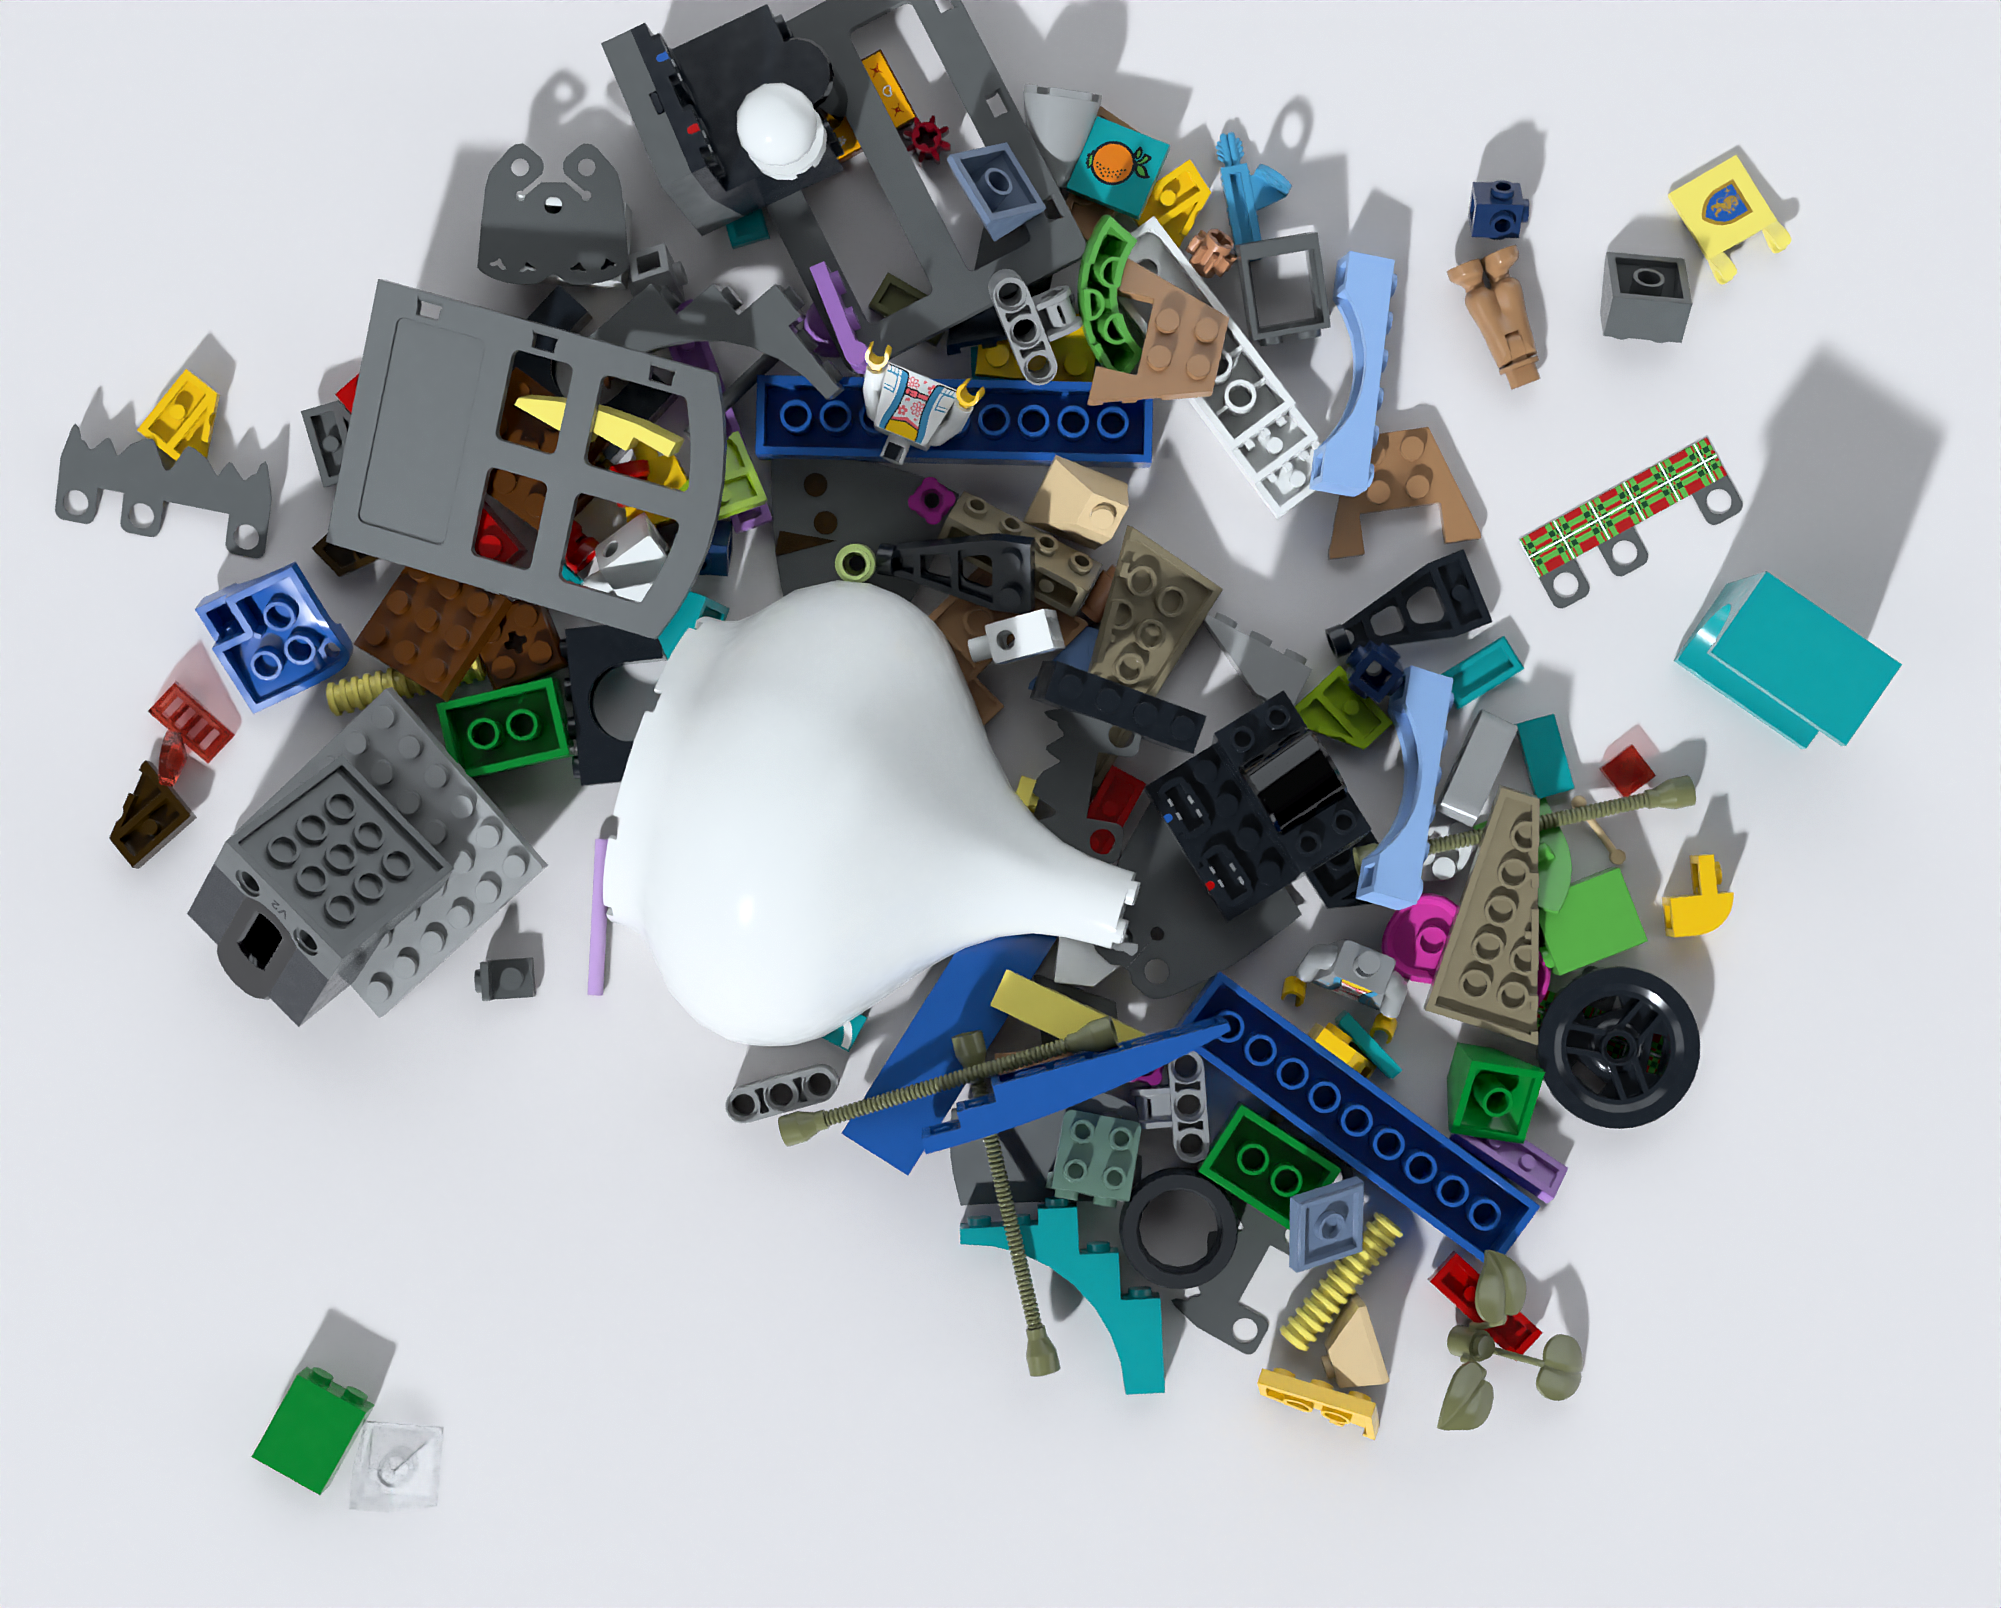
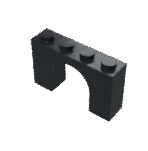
M560 285L527 318V320L577 334L593 319L590 313ZM536 333L535 347L554 352L558 339ZM521 350L516 353L512 371L517 367L555 396L564 397L557 382L556 370L558 361ZM653 372V375H652V379H651V380H655V381L664 383V382ZM630 381L617 396L601 405L655 423L677 400L678 396L677 394ZM610 443L598 461L602 464L607 458L616 465L629 450L625 451Z
M608 625L565 629L566 638L560 639L561 656L569 664L570 677L564 678V691L566 700L573 703L574 716L568 717V730L570 739L577 742L578 755L572 756L574 778L580 779L581 786L621 783L634 741L619 740L607 733L600 725L594 709L597 687L610 671L620 666L667 661L668 659L658 638L652 639Z
M1042 661L1030 695L1031 699L1055 708L1106 722L1140 735L1141 739L1173 751L1194 754L1207 717L1059 661Z

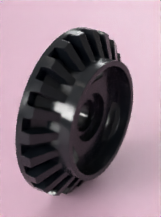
M1624 966L1602 967L1575 977L1567 986L1561 988L1555 994V998L1550 1005L1546 1006L1541 1025L1538 1027L1536 1059L1539 1062L1540 1068L1545 1071L1543 1081L1546 1083L1550 1093L1555 1100L1574 1116L1600 1127L1613 1129L1634 1128L1664 1116L1685 1096L1698 1069L1700 1036L1697 1023L1688 1004L1670 984L1640 969ZM1609 996L1619 997L1622 1007L1585 1019L1583 1009L1592 1002ZM1653 1034H1659L1663 1037L1659 1065L1655 1073L1646 1072ZM1615 1036L1624 1037L1628 1044L1627 1052L1620 1058H1612L1607 1052V1043ZM1577 1060L1606 1083L1605 1087L1598 1094L1572 1073L1571 1067Z

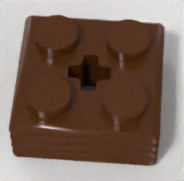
M520 599L512 602V606L479 654L493 690L528 683L569 666L566 659L561 656L560 637L547 607ZM514 634L527 638V642L522 644L523 652L521 653L516 649H510L509 643L513 642Z

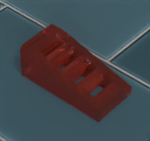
M177 681L147 711L207 764L235 736L225 724ZM179 697L184 702L169 716L165 710ZM191 707L196 713L181 727L176 721ZM203 718L208 723L193 738L188 732ZM215 728L220 734L205 749L200 743Z

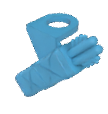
M1229 132L1227 135L1225 133L1220 135V141L1217 142L1215 148L1218 150L1216 152L1219 155L1217 157L1218 160L1225 164V167L1220 168V180L1222 181L1221 185L1227 207L1226 212H1228L1227 217L1236 256V244L1261 240L1256 212L1286 198L1292 185L1280 173L1263 164H1259L1254 175H1250L1247 163L1240 164V160L1245 154L1242 151V141H1240V138L1235 137L1234 132ZM1262 258L1250 260V262L1261 260Z

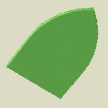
M1545 797L1540 799V816L1552 813ZM1487 821L1473 826V830H1478V828L1482 829L1483 827H1485ZM1558 826L1539 831L1538 909L1559 914L1569 892L1572 874L1569 846L1561 828Z

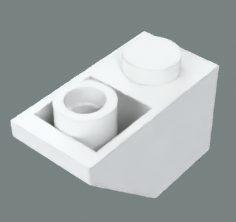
M1125 934L1123 943H1115L1113 949L1124 951L1133 956L1137 953L1138 944L1130 942V935ZM1058 937L1054 982L1094 987L1120 966L1109 964L1098 954L1092 943L1067 937Z

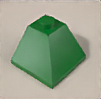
M1457 1042L1447 1075L1448 1130L1450 1133L1524 1144L1545 1071L1494 1048Z

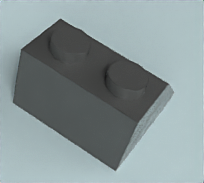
M1606 252L1600 308L1603 336L1620 340L1631 338L1651 340L1656 343H1682L1692 307L1685 259Z

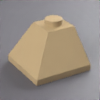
M1055 455L1023 522L1096 550L1112 539L1129 507L1128 483Z
M1357 1292L1354 1295L1350 1294L1347 1298L1349 1300L1348 1303L1344 1304L1324 1342L1327 1355L1321 1356V1361L1327 1379L1335 1378L1339 1388L1388 1383L1390 1380L1367 1307Z

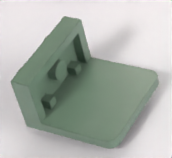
M1076 1110L1066 1111L1062 1120L1054 1172H1048L1045 1188L1056 1189L1054 1197L1078 1201L1079 1194L1094 1196L1093 1204L1116 1208L1117 1201H1130L1141 1136V1125L1135 1121Z

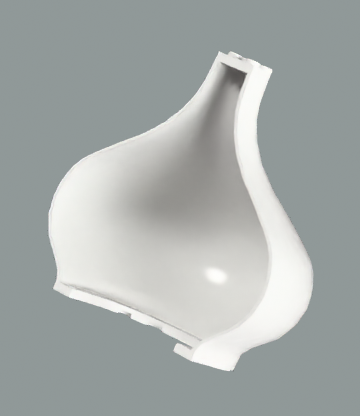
M836 580L794 590L758 613L740 621H722L708 616L701 617L696 620L695 628L697 630L688 628L682 636L654 688L655 693L661 694L653 713L645 711L625 768L613 814L621 818L618 835H611L607 844L603 876V902L605 906L609 907L606 915L611 922L627 926L642 936L653 954L670 993L700 1025L728 1040L749 1045H796L823 1037L838 1029L886 998L926 968L964 948L998 937L1035 933L1067 937L1113 949L1115 943H1123L1129 924L1128 920L1122 919L1126 905L1132 906L1135 904L1141 885L1140 882L1134 881L1136 873L1103 862L1061 841L1036 819L1012 788L993 752L975 701L946 636L932 619L912 603L895 593L869 583Z

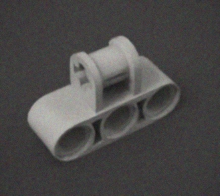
M1011 269L998 270L990 278L988 290L1016 362L1028 382L1039 386L1047 384L1053 380L1058 369L1057 361L1049 342L1068 335L1083 325L1082 318L1076 316L1069 298L1071 294L1070 287L1067 285L1055 287L1031 297L1027 286L1017 272ZM1011 282L1018 285L1017 293L1012 298L1003 299L999 297V290L1004 284ZM1057 306H1059L1061 310L1062 317H1060ZM1023 319L1032 321V327L1028 333L1024 335L1013 333L1014 326L1018 321ZM1038 355L1046 357V364L1043 368L1036 371L1028 369V363L1033 357Z
M1193 1050L1186 1054L1194 1057L1196 1060V1068L1191 1074H1178L1174 1068L1176 1062L1174 1060L1167 1064L1168 1084L1130 1088V1095L1135 1097V1108L1141 1129L1171 1127L1174 1150L1178 1157L1186 1163L1200 1162L1207 1156L1210 1147L1204 1064L1201 1056ZM1192 1094L1198 1098L1199 1106L1194 1113L1183 1114L1178 1110L1177 1104L1183 1095ZM1147 1099H1150L1151 1115H1148ZM1192 1133L1200 1136L1202 1144L1198 1151L1186 1153L1180 1148V1142L1185 1135Z

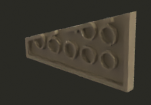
M1127 525L1088 672L1156 697L1223 589L1143 533ZM1113 725L1109 731V740L1115 747L1123 748L1132 732ZM1098 752L1093 786L1097 788L1100 786L1118 755Z
M1499 785L1433 977L1424 1009L1425 1011L1538 1045V847L1540 799L1537 796Z

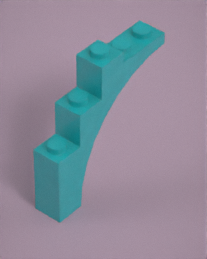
M1054 1196L1045 1198V1204H1037L1038 1220H1030V1214H1016V1219L1019 1221L1017 1224L1020 1225L1018 1229L1021 1230L1019 1234L1022 1235L1020 1239H1023V1249H1025L1027 1257L1050 1267L1072 1283L1096 1309L1111 1334L1118 1353L1126 1395L1165 1393L1161 1298L1159 1292H1152V1288L1149 1286H1135L1128 1288V1293L1121 1294L1118 1247H1110V1242L1086 1243L1087 1248L1079 1249L1076 1202H1069L1068 1199ZM971 1216L967 1218L968 1223H960V1245L993 1246L1009 1250V1241L1006 1239L1008 1236L1005 1235L1007 1231L1004 1230L1006 1226H1003L1004 1221L991 1222V1216Z

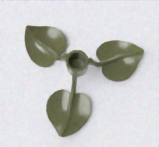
M1484 1250V1264L1476 1287L1475 1306L1478 1315L1485 1322H1470L1469 1327L1456 1325L1448 1334L1447 1347L1449 1352L1454 1356L1460 1357V1361L1464 1364L1456 1370L1450 1381L1442 1404L1437 1425L1438 1429L1444 1431L1473 1430L1487 1420L1492 1409L1494 1392L1492 1385L1484 1380L1487 1374L1486 1369L1478 1362L1490 1358L1492 1354L1541 1367L1536 1378V1388L1547 1399L1553 1401L1565 1400L1572 1396L1580 1385L1583 1357L1581 1348L1573 1337L1557 1334L1550 1338L1544 1347L1543 1360L1495 1347L1493 1338L1487 1331H1484V1329L1504 1325L1507 1321V1315H1516L1521 1311L1526 1298V1280L1523 1272L1511 1258L1502 1253Z

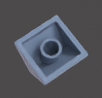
M1007 142L950 154L947 158L955 178L993 241L1013 231L1046 209V206Z

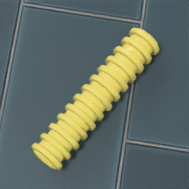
M479 655L461 682L465 681L466 684H472L473 679L476 678L478 681L485 680L486 671ZM387 668L386 673L378 670L375 671L374 676L366 673L363 674L362 679L358 676L351 677L350 682L346 679L339 680L337 685L334 682H329L326 687V697L331 712L335 716H341L345 710L347 713H353L355 708H358L360 711L364 710L386 688L392 687L401 698L406 696L407 699L413 698L415 693L423 696L426 694L427 689L392 668Z
M1375 1212L1373 1215L1375 1220L1372 1223L1368 1221L1365 1224L1367 1229L1363 1232L1362 1252L1344 1257L1341 1261L1339 1259L1334 1262L1336 1267L1333 1270L1329 1268L1326 1272L1328 1277L1319 1280L1321 1284L1319 1288L1313 1287L1311 1290L1313 1295L1310 1298L1305 1297L1303 1299L1304 1306L1302 1308L1298 1306L1295 1309L1297 1312L1295 1317L1289 1316L1287 1319L1289 1324L1280 1327L1281 1334L1300 1351L1307 1352L1310 1349L1308 1344L1310 1341L1315 1342L1317 1340L1315 1335L1318 1331L1324 1332L1325 1328L1323 1325L1326 1322L1331 1323L1333 1321L1332 1314L1334 1312L1338 1314L1341 1311L1339 1306L1342 1303H1348L1347 1296L1349 1294L1354 1295L1357 1292L1355 1290L1356 1285H1362L1364 1283L1362 1278L1365 1275L1370 1276L1372 1274L1370 1268L1373 1265L1377 1267L1380 1264L1378 1261L1380 1256L1386 1257L1388 1254L1385 1250L1389 1246L1392 1248L1395 1246L1394 1239L1403 1236L1402 1230L1381 1212L1380 1214Z

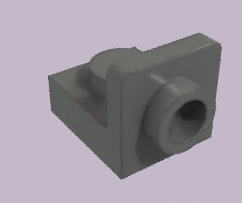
M533 957L480 962V969L475 970L474 983L476 992L482 993V1001L535 997Z

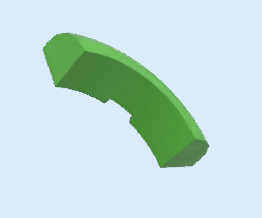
M1102 215L1087 242L1081 260L1077 285L1079 317L1083 321L1082 329L1088 345L1102 367L1130 374L1141 358L1142 349L1128 331L1123 314L1119 313L1117 288L1121 286L1126 261L1138 240L1111 216Z

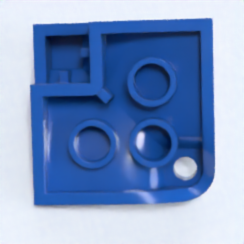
M296 561L253 580L227 586L204 597L195 608V611L216 642L212 650L253 714L330 678L347 665L353 654V643L342 624H337L330 618ZM328 643H334L340 651H332L328 647Z

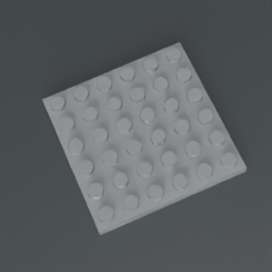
M392 687L386 688L233 834L235 835L339 756L343 755L454 868L442 888L385 934L356 980L351 984V987L379 1018L386 1015L548 866Z

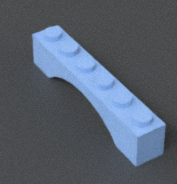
M1349 251L1337 261L1333 301L1344 319L1350 336L1353 353V382L1349 400L1340 421L1328 438L1314 450L1309 489L1355 497L1366 491L1367 487H1370L1372 484L1374 465L1370 464L1371 454L1379 437V427L1375 425L1376 412L1380 409L1384 396V390L1380 387L1381 373L1384 372L1388 362V350L1384 349L1385 337L1389 333L1393 321V314L1389 311L1390 297L1394 295L1397 286V274L1393 273L1395 263L1393 259Z
M1412 665L1403 669L1404 674L1402 677L1404 680L1396 692L1390 696L1387 710L1396 728L1402 749L1404 764L1403 795L1398 814L1388 834L1377 848L1362 860L1356 893L1357 899L1394 910H1401L1416 905L1423 891L1421 874L1423 863L1427 859L1430 849L1427 837L1429 825L1432 823L1436 812L1435 804H1433L1435 788L1441 779L1442 769L1439 766L1441 752L1448 739V731L1445 727L1447 715L1454 702V695L1451 692L1453 678Z

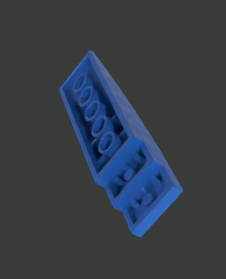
M1035 933L1003 936L964 948L955 953L863 1099L867 1100L869 1097L872 1099L873 1096L881 1095L882 1093H891L892 1090L896 1091V1089H901L902 1087H910L912 1084L915 1086V1083H920L921 1081H929L931 1078L934 1080L935 1077L939 1078V1076H944V1074H953L954 1071L958 1072V1070L963 1071L964 1068L956 1058L951 1037L965 1032L982 1030L986 1049L988 1050L1009 1014L990 1006L1006 970H1011L1031 980L1058 936ZM961 1084L960 1087L956 1085V1088L951 1087L950 1090H942L940 1093H932V1095H927V1097L923 1096L917 1100L913 1099V1101L908 1100L907 1103L903 1102V1104H898L897 1106H889L888 1109L884 1108V1110H879L878 1112L865 1113L864 1116L861 1115L855 1119L851 1118L841 1134L904 1174L909 1175L924 1151L922 1128L942 1123L965 1085Z
M1219 1015L1119 1042L1118 1047L1102 1052L1085 1051L992 1076L991 1082L994 1093L957 1102L958 1119L922 1128V1142L925 1153L930 1154L1023 1125L1112 1090L1162 1067L1231 1031L1229 1022Z

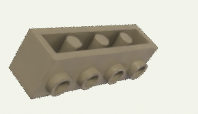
M964 491L948 515L938 539L990 533L1034 537L1035 597L1074 618L1103 564L1056 540L1051 535L1045 534L1022 522L1017 517L992 506L983 499ZM976 555L964 558L966 561L992 574V559L990 557Z

